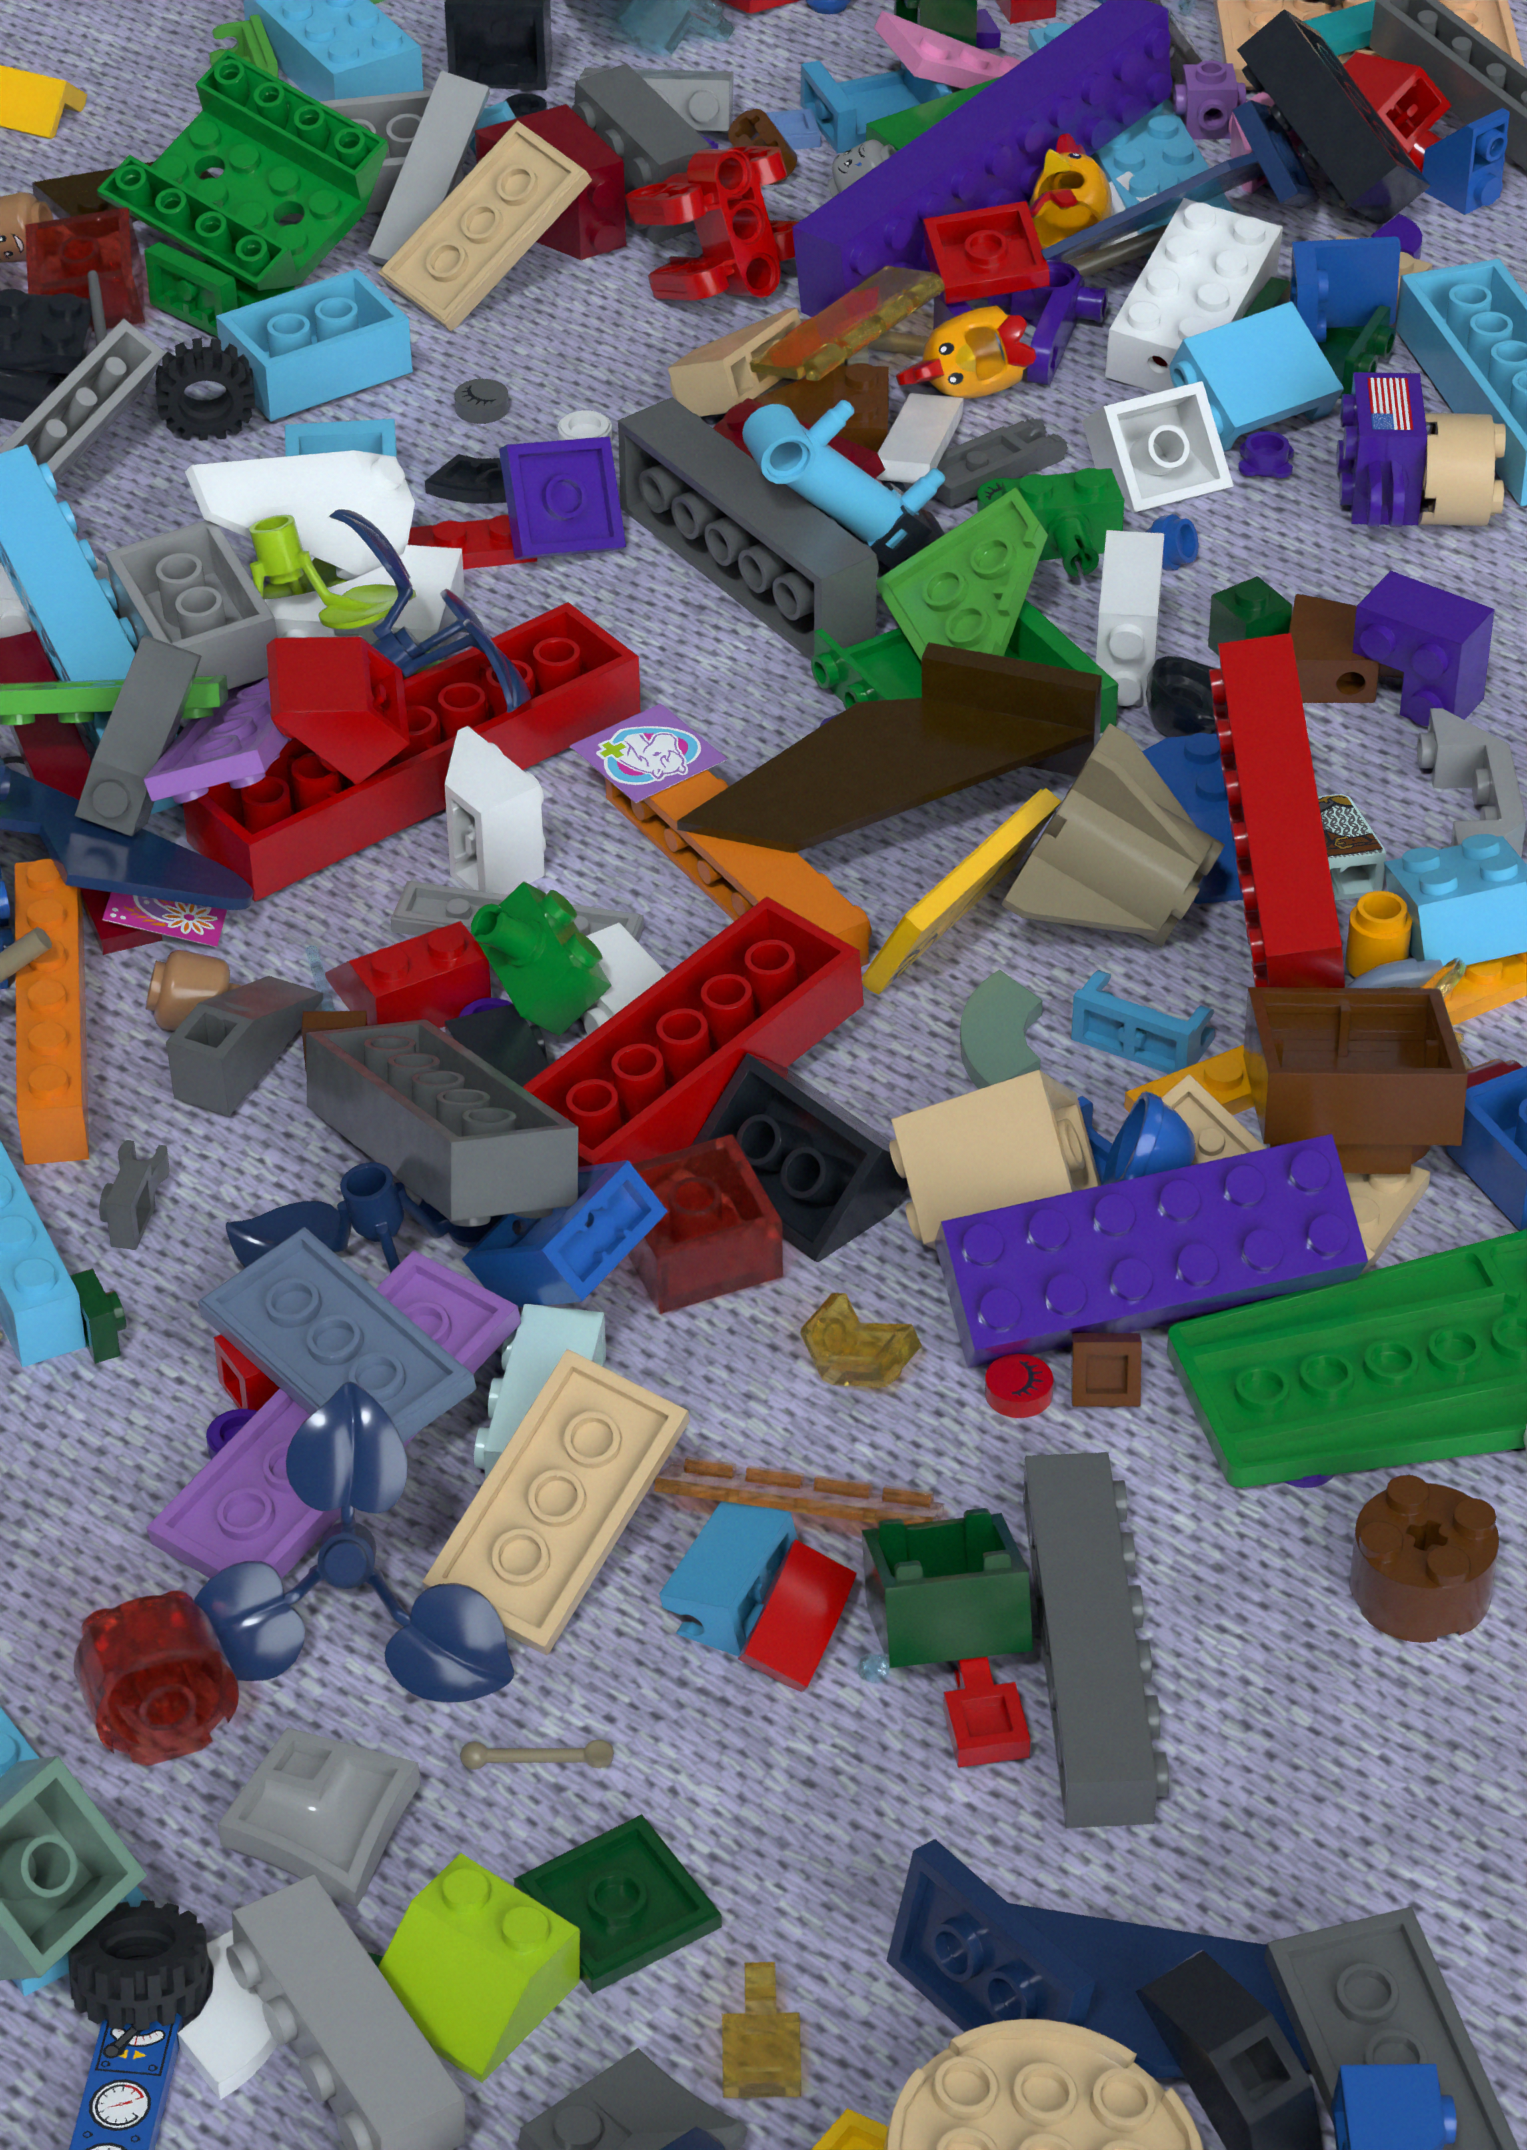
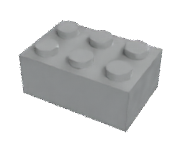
M204 520L105 552L110 583L118 605L117 611L121 618L127 617L130 621L138 646L142 636L147 635L202 655L195 676L227 675V689L253 683L255 680L267 677L266 645L274 638H278L275 617L219 525Z

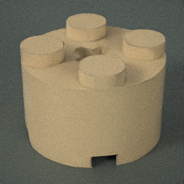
M1425 413L1426 426H1430L1429 434H1427L1421 502H1427L1428 512L1419 513L1418 524L1487 526L1490 516L1501 514L1503 510L1504 483L1503 480H1494L1495 460H1497V457L1503 458L1505 453V424H1494L1491 414Z

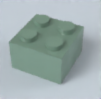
M59 1756L16 1762L0 1777V1980L41 1978L147 1876L146 1872Z

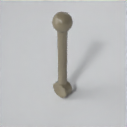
M593 1740L585 1748H486L481 1742L472 1741L465 1744L460 1753L462 1764L472 1770L481 1769L486 1763H587L593 1768H605L610 1765L614 1757L612 1745L605 1740Z

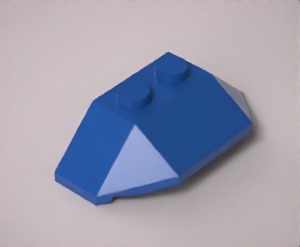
M1196 733L1191 736L1168 737L1143 750V754L1197 828L1225 844L1208 874L1203 876L1197 886L1200 890L1193 902L1204 904L1243 900L1239 887L1235 844L1231 834L1228 812L1229 804L1227 791L1224 787L1220 759L1221 751L1217 735Z

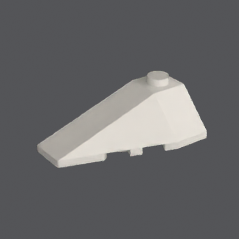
M352 450L191 465L185 471L205 520L251 539L249 528L257 521L276 515H291L295 519L303 551H309L311 561L316 557L337 566V576L347 581L383 565L350 526L329 517L334 511L339 509L351 510L368 519L385 535L399 556L404 553L405 547L408 545L415 501L405 480L404 471L398 464L395 456Z

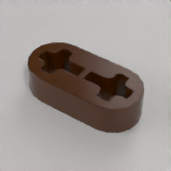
M761 109L745 111L731 124L728 138L734 147H780L787 175L781 180L768 185L778 184L792 174L798 160L796 152L764 111ZM759 133L755 139H751L755 134Z

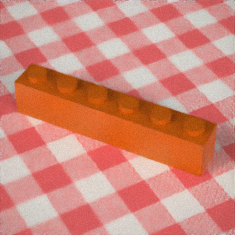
M705 770L635 803L605 777L606 799L734 921L767 896L860 950L861 967L869 964V939L872 935V928L866 913L859 906L852 905L833 887V884L825 874L818 873L798 852L789 853L677 830V821L728 788L723 779L716 778L711 772Z
M52 859L15 863V942L36 927H39L46 932L52 943L51 949L15 973L16 1104L24 1165L89 1160L84 914L80 887L65 885Z

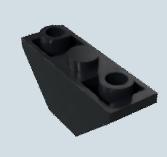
M1204 1950L1195 1953L1135 1991L1226 2150H1323L1313 2084L1274 2016Z

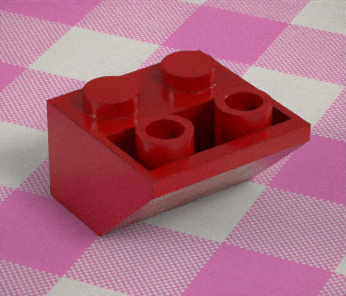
M1355 52L1343 63V66L1407 153L1418 139L1452 106L1421 66Z
M362 637L274 638L266 645L271 719L284 736L290 739L297 738L314 751L318 760L328 770L332 772L339 771L356 785H359L410 744L402 670Z

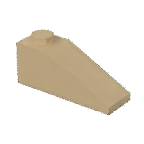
M797 307L781 311L694 349L668 367L671 377L670 388L674 398L699 417L726 413L734 405L742 403L747 398L754 400L785 376L779 377V375H775L771 358L780 341L801 324Z

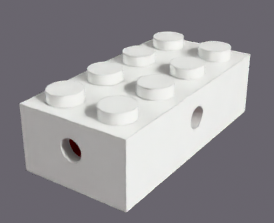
M1183 198L1109 329L1105 377L1156 393L1175 388L1171 380L1169 365L1182 340L1242 319L1270 277L1277 276L1283 226Z

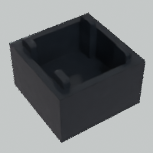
M445 0L448 73L488 86L489 89L547 90L553 61L550 0Z

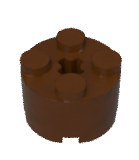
M1400 1475L1393 1478L1388 1483L1386 1490L1375 1495L1364 1505L1358 1515L1355 1526L1349 1587L1352 1596H1354L1358 1605L1362 1608L1361 1614L1376 1629L1387 1635L1417 1643L1437 1642V1636L1449 1635L1458 1631L1460 1636L1473 1630L1484 1619L1491 1603L1499 1549V1534L1495 1524L1496 1513L1494 1508L1484 1500L1472 1498L1451 1487L1426 1483L1423 1479L1414 1475Z

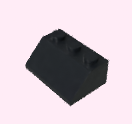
M749 1053L745 1055L681 1162L815 1262H820L892 1214L908 1188L907 1178H901L893 1164L889 1147L890 1140L788 1068Z

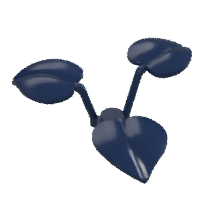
M346 509L336 510L329 515L330 518L350 526L362 538L392 577L397 587L398 597L385 619L372 629L379 639L371 645L402 670L403 679L408 678L424 666L469 646H473L488 657L502 687L508 713L531 699V693L518 669L491 640L492 637L484 631L483 624L472 609L449 589H445L440 595L457 617V621L421 643L405 626L397 632L391 629L413 594V586L409 580L411 577L385 535L368 519ZM458 632L469 633L460 639L426 653Z
M367 1162L351 1168L343 1176L340 1182V1189L344 1201L337 1204V1209L331 1204L322 1201L291 1203L252 1219L227 1222L226 1232L238 1261L246 1268L303 1227L309 1230L331 1251H344L348 1247L351 1226H353L354 1230L365 1239L372 1242H380L391 1273L400 1264L392 1237L400 1229L404 1219V1210L433 1238H440L449 1233L451 1239L463 1247H474L505 1214L490 1216V1222L481 1226L455 1225L433 1206L426 1203L424 1199L421 1200L418 1206L407 1195L404 1184L401 1182L395 1183L392 1172L387 1166L381 1163ZM518 1220L513 1222V1231L521 1224Z
M344 1383L325 1404L301 1424L291 1440L286 1457V1473L289 1484L306 1505L319 1511H332L341 1508V1522L329 1528L321 1540L318 1564L311 1567L308 1574L292 1590L285 1594L278 1572L270 1564L263 1561H244L222 1569L201 1588L188 1608L180 1632V1655L187 1663L236 1681H263L275 1678L287 1671L295 1663L305 1640L304 1621L291 1605L300 1601L319 1581L324 1579L330 1585L340 1589L356 1588L367 1582L372 1586L391 1617L403 1626L389 1639L385 1648L386 1665L392 1676L403 1688L423 1699L448 1703L475 1700L492 1694L508 1685L514 1677V1668L508 1651L504 1626L492 1603L482 1593L470 1586L459 1583L438 1584L420 1593L413 1604L410 1615L401 1607L383 1580L382 1572L374 1567L376 1542L372 1533L365 1526L356 1523L354 1518L355 1508L363 1512L376 1514L388 1511L397 1503L407 1482V1454L399 1432L384 1408L356 1383Z

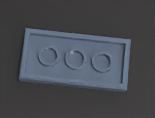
M305 1227L197 1301L201 1317L309 1415H312L325 1404L344 1383L354 1382L367 1391L384 1408L404 1443L477 1390L474 1375Z

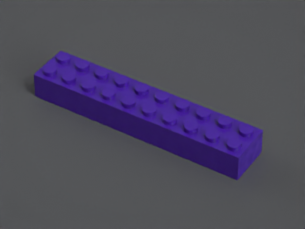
M1107 0L794 225L792 229L801 313L813 317L842 303L881 293L884 309L932 274L925 253L923 219L1023 201L1028 203L1031 201L1038 177L1044 169L1046 152L1049 149L1056 152L1059 135L1069 133L1075 140L1076 145L1081 144L1086 155L1090 157L1172 96L1173 81L1170 68L1171 35L1169 32L1168 8L1147 0Z

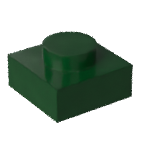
M93 1268L70 1275L79 1293L86 1347L94 1363L121 1356L117 1331L126 1329L127 1325L124 1310L117 1293L114 1290L105 1293Z

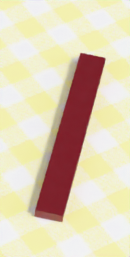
M36 631L0 638V684L57 682ZM58 713L35 714L34 723L9 725L30 778L80 800L92 762L76 724L58 722ZM80 887L83 908L103 955L163 941L162 934L102 920L111 892Z

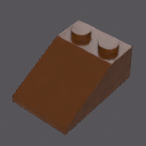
M857 363L850 366H833L759 396L754 400L764 405H784L792 410L797 419L814 425L829 409L834 408L841 400H846L854 407V414L846 421V425L836 435L878 453L888 435L889 366H872L866 363Z

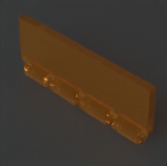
M687 1457L685 1459V1466L670 1464L656 1477L654 1491L876 1524L881 1520L901 1518L904 1524L939 1521L942 1519L944 1512V1503L934 1502V1492L885 1485L883 1487V1494L872 1493V1483L817 1475L814 1484L804 1483V1473L749 1465L746 1468V1474L736 1473V1463Z

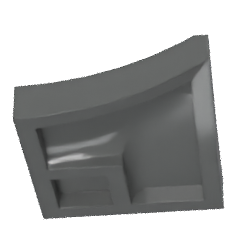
M637 2048L520 2128L518 2147L521 2150H660L694 2127H698L717 2137L726 2150H739L745 2143L748 2128L740 2120L713 2108L693 2095Z

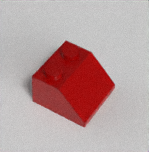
M461 921L437 928L392 946L381 948L325 972L326 980L350 1011H367L368 1026L426 1019L440 1029L445 1027L446 1020L458 1018L464 1007L482 998H491L489 961L479 943Z

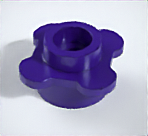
M1260 431L1248 436L1246 441L1240 445L1239 452L1244 456V460L1238 463V470L1241 474L1245 476L1258 475L1261 477L1274 476L1276 478H1286L1292 474L1293 466L1288 463V459L1294 456V449L1283 435L1271 431Z

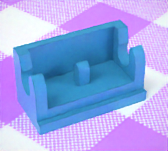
M1097 970L1084 987L1078 989L1074 994L1071 1040L1168 1074L1198 1063L1215 1039V1029L1205 1026L1212 1018L1214 1009L1201 1005L1195 1010L1188 1021L1158 1012L1156 1009L1113 996L1112 993L1103 991L1102 989L1107 986L1111 979V974Z
M728 1499L721 1500L659 1593L664 1609L679 1615H691L697 1618L703 1625L683 1622L676 1634L739 1657L764 1606L762 1601L792 1541L798 1540L791 1512Z

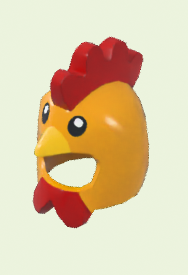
M1069 133L1059 135L1056 152L1051 149L1046 152L1044 169L1038 177L1029 206L1043 249L1113 215L1111 188L1104 171L1091 157L1086 155L1081 144L1076 145L1075 140Z
M998 306L977 308L945 321L931 332L924 347L923 360L896 374V380L899 386L929 381L940 393L948 397L963 399L978 398L1005 390L1021 382L1023 370L1033 364L1036 359L1035 349L1019 342L1026 330L1027 322L1020 315H1006ZM996 334L1000 340L1003 349L1004 359L998 346Z

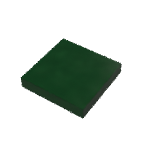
M642 1814L514 1878L515 1888L580 1929V1979L592 1994L722 1927V1917L719 1910Z

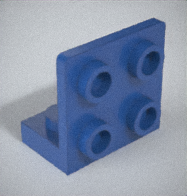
M1398 237L1292 242L1290 302H1293L1317 343L1326 342V328L1366 326L1379 305L1391 307L1389 325L1396 322L1401 249Z

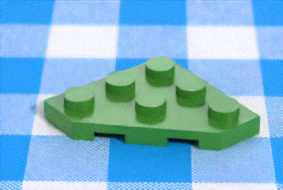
M1015 487L877 579L876 589L921 662L928 642L1004 657L1048 535Z

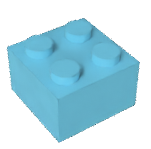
M1492 834L1473 835L1464 839L1462 845L1439 850L1431 847L1415 848L1405 852L1402 858L1384 862L1387 891L1397 894L1407 904V910L1412 919L1409 952L1417 961L1440 959L1443 969L1448 970L1527 952V864L1503 836Z

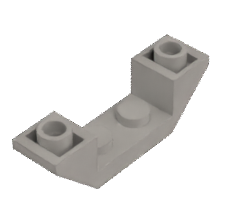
M1443 708L1430 709L1428 732L1419 733L1417 739L1419 768H1429L1433 788H1472L1474 804H1484L1481 808L1480 820L1453 821L1451 846H1442L1441 849L1462 845L1464 839L1473 835L1492 834L1503 836L1518 855L1522 857L1526 816L1510 744Z

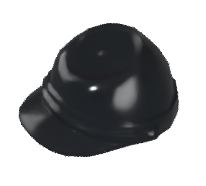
M1166 656L1155 661L1147 676L1146 699L1148 712L1158 731L1167 737L1191 736L1196 733L1212 734L1216 731L1209 669L1216 668L1184 657Z

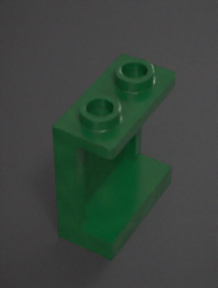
M1270 277L1242 318L1288 303L1290 299V281ZM1379 305L1366 326L1326 328V342L1317 343L1344 388L1339 399H1341L1342 394H1352L1353 372L1376 373L1378 360L1380 358H1389L1396 336L1395 328L1389 327L1391 307Z

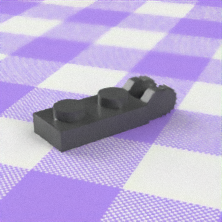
M1033 417L1007 428L1002 426L944 452L937 469L944 474L945 482L937 489L935 496L949 507H952L977 496L979 487L988 481L996 478L1016 479L1036 469L1040 471L1061 462L1067 454L1068 443L1058 434H1048L1045 437L1047 433L1045 429L1047 427Z

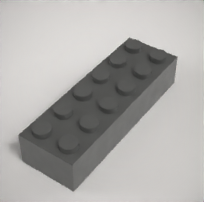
M673 397L618 420L621 509L810 661L814 657L815 630L822 628L843 649L876 637V620L878 618L876 579L879 567L877 554L869 546L861 543L839 526L834 519L826 516L786 484H776L769 481L763 475L755 460Z
M428 1020L306 1033L307 1107L326 1121L329 1126L350 1140L353 1145L375 1160L376 1163L387 1166L391 1170L392 1175L399 1179L402 1184H405L424 1199L426 1203L433 1206L448 1218L451 1223L459 1226H481L490 1222V1216L511 1213L524 1218H543L553 1214V1208L572 1206L578 1200V1126Z

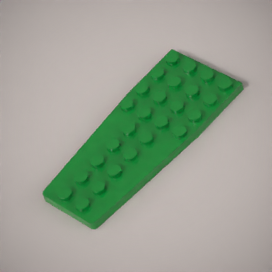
M1527 1229L1362 1273L1354 1280L1300 1290L1172 1325L1168 1330L1167 1355L1226 1481L1232 1486L1243 1488L1300 1480L1306 1476L1319 1474L1321 1476L1524 1448L1523 1438L1527 1424Z

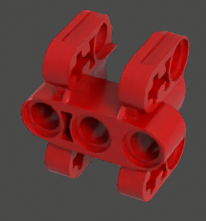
M737 146L728 149L699 150L690 159L687 172L672 174L662 183L640 187L625 196L631 219L636 224L668 226L683 224L693 220L703 253L698 257L670 256L669 263L651 272L648 278L654 298L691 301L712 297L722 292L732 296L762 298L769 296L776 290L781 276L779 261L795 257L792 227L798 223V221L769 220L761 192L762 186L779 181L787 175L780 147Z

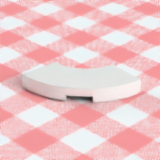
M233 1929L207 1943L208 1968L213 1976V1992L201 2014L178 2032L180 2050L220 2100L249 2080L267 2061L278 2044L266 2024L262 2009L263 2002L253 1987L244 1990L236 1981L229 1966L226 1949L233 1945Z

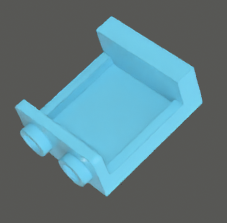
M1292 301L1183 339L1169 365L1171 380L1175 388L1203 381L1223 452L1231 449L1238 436L1294 415L1304 413L1310 421L1329 415L1344 390Z

